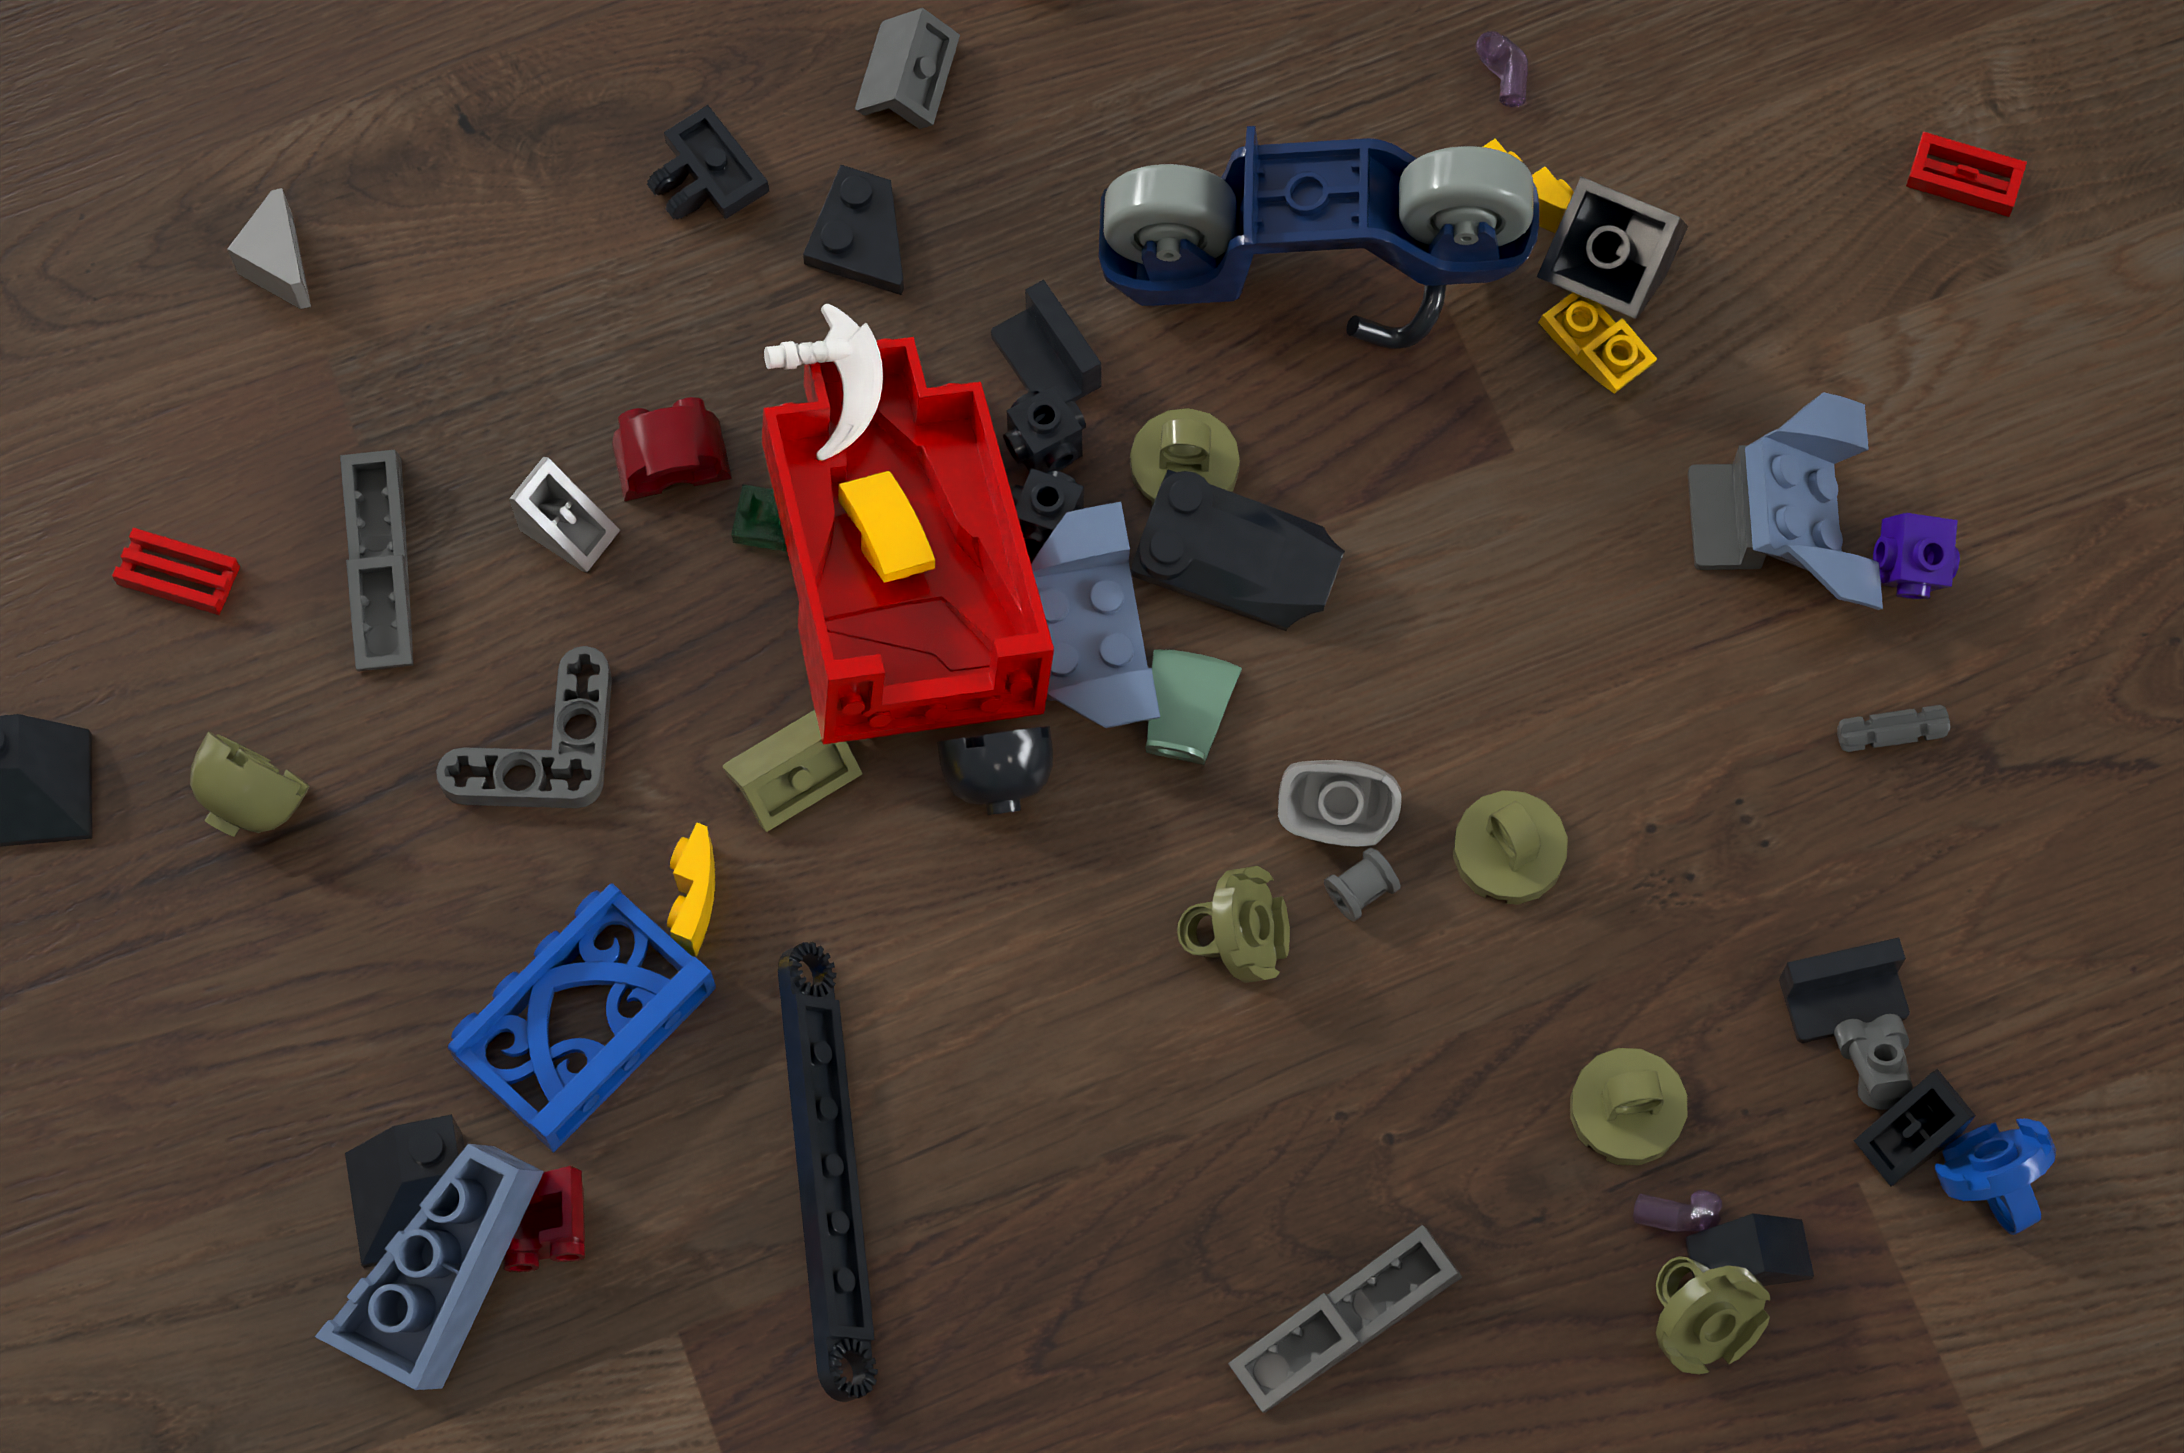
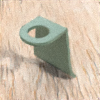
M1154 650L1152 674L1160 718L1148 720L1146 753L1204 765L1242 668L1230 662L1201 654L1177 650Z

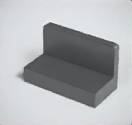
M924 8L884 20L877 34L855 110L865 116L890 108L918 129L932 126L960 34Z
M1739 445L1733 464H1698L1689 467L1688 486L1694 566L1698 570L1762 568L1766 555L1754 551L1752 545L1745 447L1748 445Z

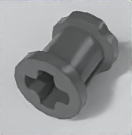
M1371 847L1363 852V859L1343 874L1338 877L1330 875L1324 879V885L1330 898L1341 913L1351 921L1359 919L1362 916L1361 909L1385 892L1394 894L1401 887L1391 865L1378 850Z

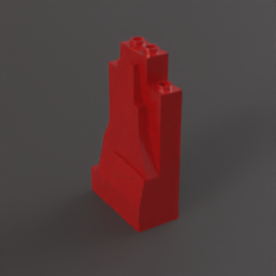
M914 337L879 339L876 342L882 360L883 384L876 412L864 432L850 446L834 456L820 461L816 458V453L833 434L841 415L843 405L842 381L834 362L825 361V363L816 362V364L805 365L803 385L808 403H785L775 407L763 408L762 445L799 598L798 629L810 692L823 745L1044 714L1054 647L981 382L948 383L940 387L927 388ZM890 471L907 497L923 528L935 558V569L884 583L862 553L861 532L838 502L839 484Z

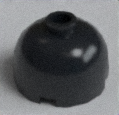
M1050 726L937 742L940 766L945 782L951 791L966 803L986 804L987 815L1021 811L1020 799L1037 794L1048 782L1053 767V746Z

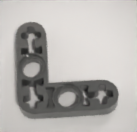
M581 646L568 651L561 659L558 668L551 750L467 747L453 749L441 758L436 769L438 783L446 798L462 805L581 808L595 802L601 795L604 784L612 685L610 667L603 653L593 647ZM585 664L592 665L594 673L598 674L592 675L588 679L587 693L590 700L580 698L579 683L576 675H573L581 673L582 665ZM580 714L590 715L596 720L597 725L595 731L589 737L578 740L566 734V724L572 717ZM469 765L473 775L490 776L488 766L495 765L493 770L495 789H489L485 777H470L467 779L465 787H458L455 779L450 777V775L460 774L461 766ZM525 765L535 771L536 777L534 782L525 790H511L505 785L506 774L515 766ZM551 767L553 776L557 779L572 778L574 769H583L585 777L590 779V781H582L579 785V790L572 791L567 781L550 779L552 790L545 791L547 778L544 768Z

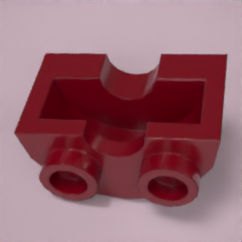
M697 397L683 398L676 401L672 407L653 411L643 408L631 409L618 417L620 428L614 433L612 445L624 501L662 494L666 487L676 483H690L695 487L732 479L720 421L713 412L706 410L703 399Z
M567 1166L543 1173L503 1258V1269L505 1271H535L539 1269V1260L550 1258L557 1262H573L585 1258L584 1187L581 1170L573 1166Z

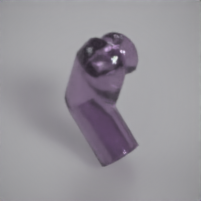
M1496 31L1483 33L1476 42V52L1483 64L1501 79L1500 103L1508 107L1523 105L1526 101L1528 74L1526 54L1507 37L1500 35Z
M1706 1190L1694 1192L1691 1195L1690 1205L1640 1194L1635 1203L1633 1219L1635 1223L1671 1232H1700L1718 1226L1721 1221V1217L1718 1214L1722 1209L1723 1203L1717 1194Z

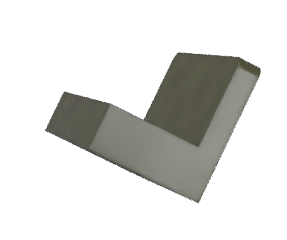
M815 710L723 765L727 776L740 788L757 822L766 832L863 774L847 742L823 745Z

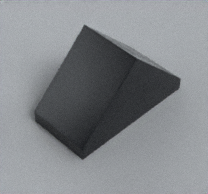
M1937 1069L1931 1072L1859 1135L1854 1142L1890 1187H1892L1945 1149L1947 1145L1958 1139L1976 1115Z
M1752 1213L1686 1236L1685 1238L1687 1253L1690 1259L1706 1265L1710 1269L1729 1265L1746 1268L1763 1286L1810 1280L1814 1277L1802 1219Z

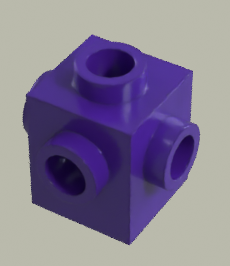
M1903 513L1882 519L1881 536L1877 540L1873 552V560L1879 562L1881 586L1895 587L1896 596L1907 599H1929L1931 591L1952 587V579L1958 571L1960 562L1959 551L1955 547L1958 520L1912 513Z

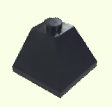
M1580 177L1537 274V278L1629 317L1638 319L1667 276L1688 225L1681 217Z
M21 714L1 715L0 847L92 839V733L90 730Z
M452 1114L392 1126L345 1153L360 1260L363 1268L378 1264L387 1252L385 1250L386 1246L398 1231H404L421 1210V1202L464 1150L463 1135Z

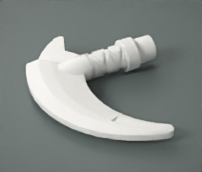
M825 304L821 308V312L830 327L824 341H816L815 343L805 342L799 345L793 341L781 342L778 346L765 347L764 350L765 363L768 369L783 367L784 370L796 369L797 366L802 364L825 363V361L835 363L842 381L843 405L833 434L816 453V458L820 461L841 452L864 432L878 407L883 384L881 355L871 329L867 323L859 327L848 315L830 304Z

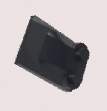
M1168 469L1141 536L1130 572L1132 577L1287 631L1288 627L1299 619L1324 610L1345 550L1331 539L1325 528L1321 525L1211 485L1204 477L1195 472H1175Z

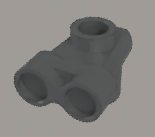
M1885 1014L1869 1023L1859 1019H1848L1836 1026L1834 1036L1841 1055L1846 1059H1852L1859 1073L1858 1096L1863 1103L1875 1109H1890L1913 1089L1904 1049L1909 1044V1038L1902 1019L1898 1015Z

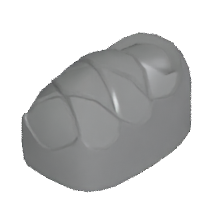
M1316 760L1292 763L1284 771L1279 788L1278 817L1281 825L1294 835L1329 844L1356 847L1376 845L1398 821L1401 810V788L1395 778L1381 768L1356 761Z

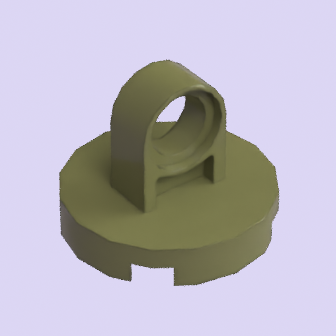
M1190 408L1167 410L1148 420L1135 436L1130 453L1132 482L1137 491L1140 489L1142 494L1152 501V506L1168 469L1175 472H1195L1204 477L1209 484L1232 492L1240 467L1237 441L1228 427L1210 413Z
M1502 790L1481 797L1465 810L1455 831L1453 859L1460 877L1476 894L1484 898L1488 895L1498 900H1507V904L1518 905L1540 898L1556 884L1567 859L1568 837L1560 817L1545 801L1526 792Z
M1259 866L1226 871L1217 882L1213 902L1193 905L1182 914L1178 922L1177 935L1179 943L1184 950L1192 955L1213 958L1221 957L1233 977L1244 983L1276 978L1280 971L1275 969L1276 961L1278 959H1285L1288 956L1290 925L1283 896L1273 898L1269 887L1266 885L1269 881H1274L1270 873ZM1210 915L1212 916L1215 938L1209 945L1203 947L1197 939V926L1202 918Z
M1617 1048L1597 1055L1581 1070L1570 1096V1119L1579 1140L1586 1147L1590 1145L1595 1152L1606 1156L1607 1161L1616 1165L1639 1166L1662 1157L1669 1147L1678 1140L1688 1117L1687 1093L1679 1074L1663 1058L1643 1049Z
M1679 1256L1670 1259L1658 1274L1656 1293L1660 1302L1665 1307L1660 1314L1656 1329L1658 1345L1670 1362L1682 1372L1698 1375L1708 1373L1709 1370L1704 1364L1712 1363L1721 1357L1728 1364L1733 1363L1756 1344L1768 1326L1770 1316L1764 1310L1766 1300L1770 1301L1769 1292L1746 1268L1729 1265L1710 1269L1693 1259ZM1693 1271L1695 1278L1689 1280L1677 1291L1682 1277Z

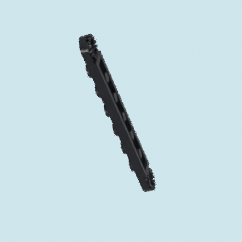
M803 942L786 950L781 955L778 962V979L817 1373L821 1386L834 1400L849 1402L866 1396L867 1393L873 1390L872 1386L877 1382L874 1376L877 1375L878 1369H873V1364H876L875 1358L872 1359L871 1341L875 1339L840 1002L835 1000L834 993L836 983L833 979L836 978V973L832 972V969L835 968L834 962L829 963L828 959L831 957L829 953H823L824 948L821 945L816 947L814 942ZM800 961H803L812 973V986L810 982L805 983V976L800 977L803 974V970H798V968L802 967V964L799 963ZM843 1357L851 1365L853 1371L852 1383L850 1381L845 1382L847 1380L846 1376H840L844 1373L843 1370L838 1369V1367L842 1366V1362H839V1360H842Z

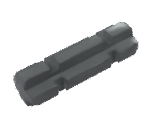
M1934 705L1922 707V712L1919 713L1913 708L1869 715L1870 720L1864 721L1861 716L1842 719L1839 722V726H1837L1841 749L1851 752L1864 750L1866 744H1871L1873 748L1918 742V737L1923 736L1925 740L1944 738L1948 735V731H1950V719L1945 706Z

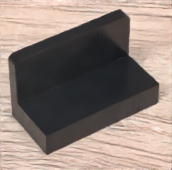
M1043 279L1025 289L1026 310L993 327L991 338L1028 392H1042L1055 385L1064 401L1072 399L1075 402L1100 388V360Z
M1899 937L1787 962L1779 978V983L1798 1042L1806 1043L1833 1037L1836 1026L1848 1019H1859L1869 1023L1885 1014L1898 1015L1902 1021L1907 1019L1910 1011L1898 976V971L1906 958Z

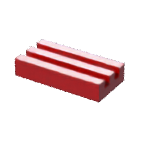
M1923 131L1906 187L2010 217L2027 162ZM1927 154L1957 162L1960 165L1957 167L1927 158ZM1978 169L2008 177L2010 181L1980 174Z
M133 527L129 535L131 540L129 548L124 547L120 556L123 560L120 567L116 566L112 574L116 584L220 615L240 569L237 559ZM146 549L222 572V574L217 575L144 553L143 550ZM138 565L175 578L215 588L213 595L134 571Z

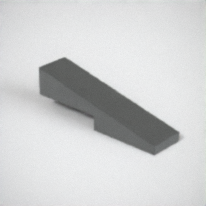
M396 450L340 455L349 560H346L356 670L368 671L414 666L402 458Z
M1421 1225L1328 1295L1325 1293L1321 1294L1228 1364L1260 1410L1266 1413L1460 1280L1462 1275L1430 1231L1424 1225Z

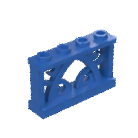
M613 883L609 884L601 893L598 890L590 893L575 911L576 918L561 933L554 931L546 936L534 952L535 959L520 974L515 971L507 975L493 992L494 999L479 1014L474 1012L461 1020L453 1030L451 1035L453 1040L448 1045L454 1060L526 1125L553 1153L716 989L711 970L695 956L692 957L622 894L621 890ZM609 925L626 926L634 934L635 946L627 964L617 963L621 951L616 937L612 947L607 950H599L594 946L595 938ZM649 945L679 971L671 980L658 973L641 968ZM581 954L584 962L570 964ZM612 985L606 1002V1016L615 1037L606 1046L594 1040L574 1038L561 1041L550 1047L549 1017L554 993L579 986ZM627 988L633 989L627 998V1003L638 1001L643 1006L632 1018L623 1017L619 1013V1004ZM528 1006L526 1021L518 1015ZM501 1032H510L514 1034L515 1042L513 1046L501 1050V1052L510 1057H519L529 1052L531 1060L514 1069H499L487 1061L486 1049ZM578 1052L587 1057V1065L577 1074L568 1071L569 1058L561 1062L556 1068L553 1063L570 1053ZM536 1074L549 1103L538 1112L510 1084L523 1081Z

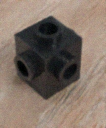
M1055 385L1042 392L1030 391L1022 395L1013 403L1010 409L1006 410L1008 432L1003 434L1004 442L1013 459L1018 464L1023 462L1029 472L1031 468L1044 473L1051 470L1059 471L1083 456L1082 430L1086 428L1085 419L1077 404L1072 399L1064 401Z
M1031 468L1025 485L1016 484L1011 492L1026 548L1035 553H1039L1067 512L1085 508L1084 486L1077 484L1072 477L1059 471L1051 470L1044 473Z

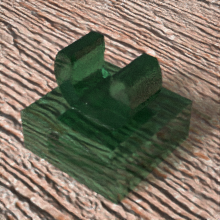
M742 485L731 533L733 543L787 552L773 489Z

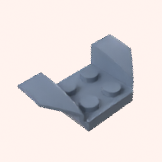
M1823 392L1804 406L1779 429L1767 433L1745 447L1753 550L1810 571L1838 600L1880 610L1883 609L1879 562L1842 552L1841 549L1843 538L1839 526L1838 484L1834 464L1869 450L1865 404Z
M1121 502L1067 512L1031 563L1054 647L1046 700H1056L1104 728L1160 718L1152 668H1148L1130 572V547Z

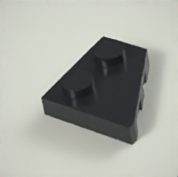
M840 165L803 253L804 265L902 295L904 282L891 180Z

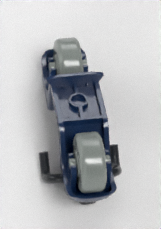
M1247 126L1246 144L1244 147H1239L1232 152L1221 178L1200 168L1177 164L1144 166L1128 171L1116 178L1108 188L1104 189L1101 196L1098 257L1106 282L1141 306L1229 302L1239 299L1254 254L1365 248L1411 279L1423 284V300L1414 318L1405 326H1385L1354 315L1348 321L1347 334L1380 347L1400 349L1419 343L1429 334L1442 310L1446 285L1495 281L1516 271L1528 259L1537 242L1539 199L1537 187L1533 182V177L1528 167L1518 158L1496 149L1459 146L1435 150L1415 158L1392 143L1371 138L1258 145L1256 126Z

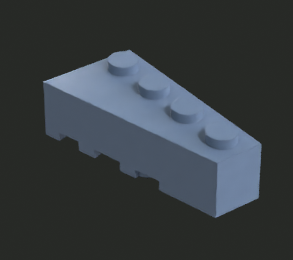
M468 1144L421 1202V1210L404 1231L397 1232L386 1246V1254L366 1278L359 1280L347 1295L349 1299L333 1320H328L315 1337L414 1390L442 1389L544 1171L495 1146Z

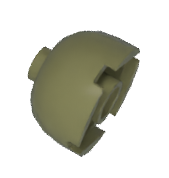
M209 731L195 755L190 773V786L194 797L209 811L205 822L233 837L236 836L240 828L255 833L274 830L292 816L310 786L287 769L284 775L279 774V769L269 763L271 760L227 737L219 734L214 735Z

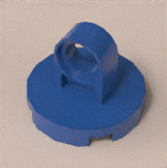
M2027 1118L2016 1119L2019 1129L1999 1132L1995 1122L1965 1133L1947 1145L1942 1151L1946 1161L1944 1165L1935 1164V1171L1941 1186L1949 1197L1962 1201L1987 1200L1999 1224L2011 1235H2016L2041 1220V1211L2030 1183L2046 1173L2054 1163L2056 1148L2049 1130L2042 1122Z

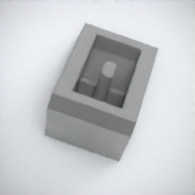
M282 188L271 190L227 250L239 275L299 309L311 307L291 209Z
M543 457L509 499L521 532L584 572L589 571L620 532V529L548 457Z

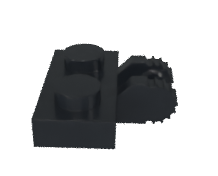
M709 105L664 132L666 144L676 155V158L664 164L662 168H658L647 180L648 187L654 195L657 194L659 196L681 185L689 173L695 181L683 188L681 192H677L666 204L667 207L665 209L676 220L682 219L689 213L698 210L707 198L710 199L724 219H727L770 192L766 178Z

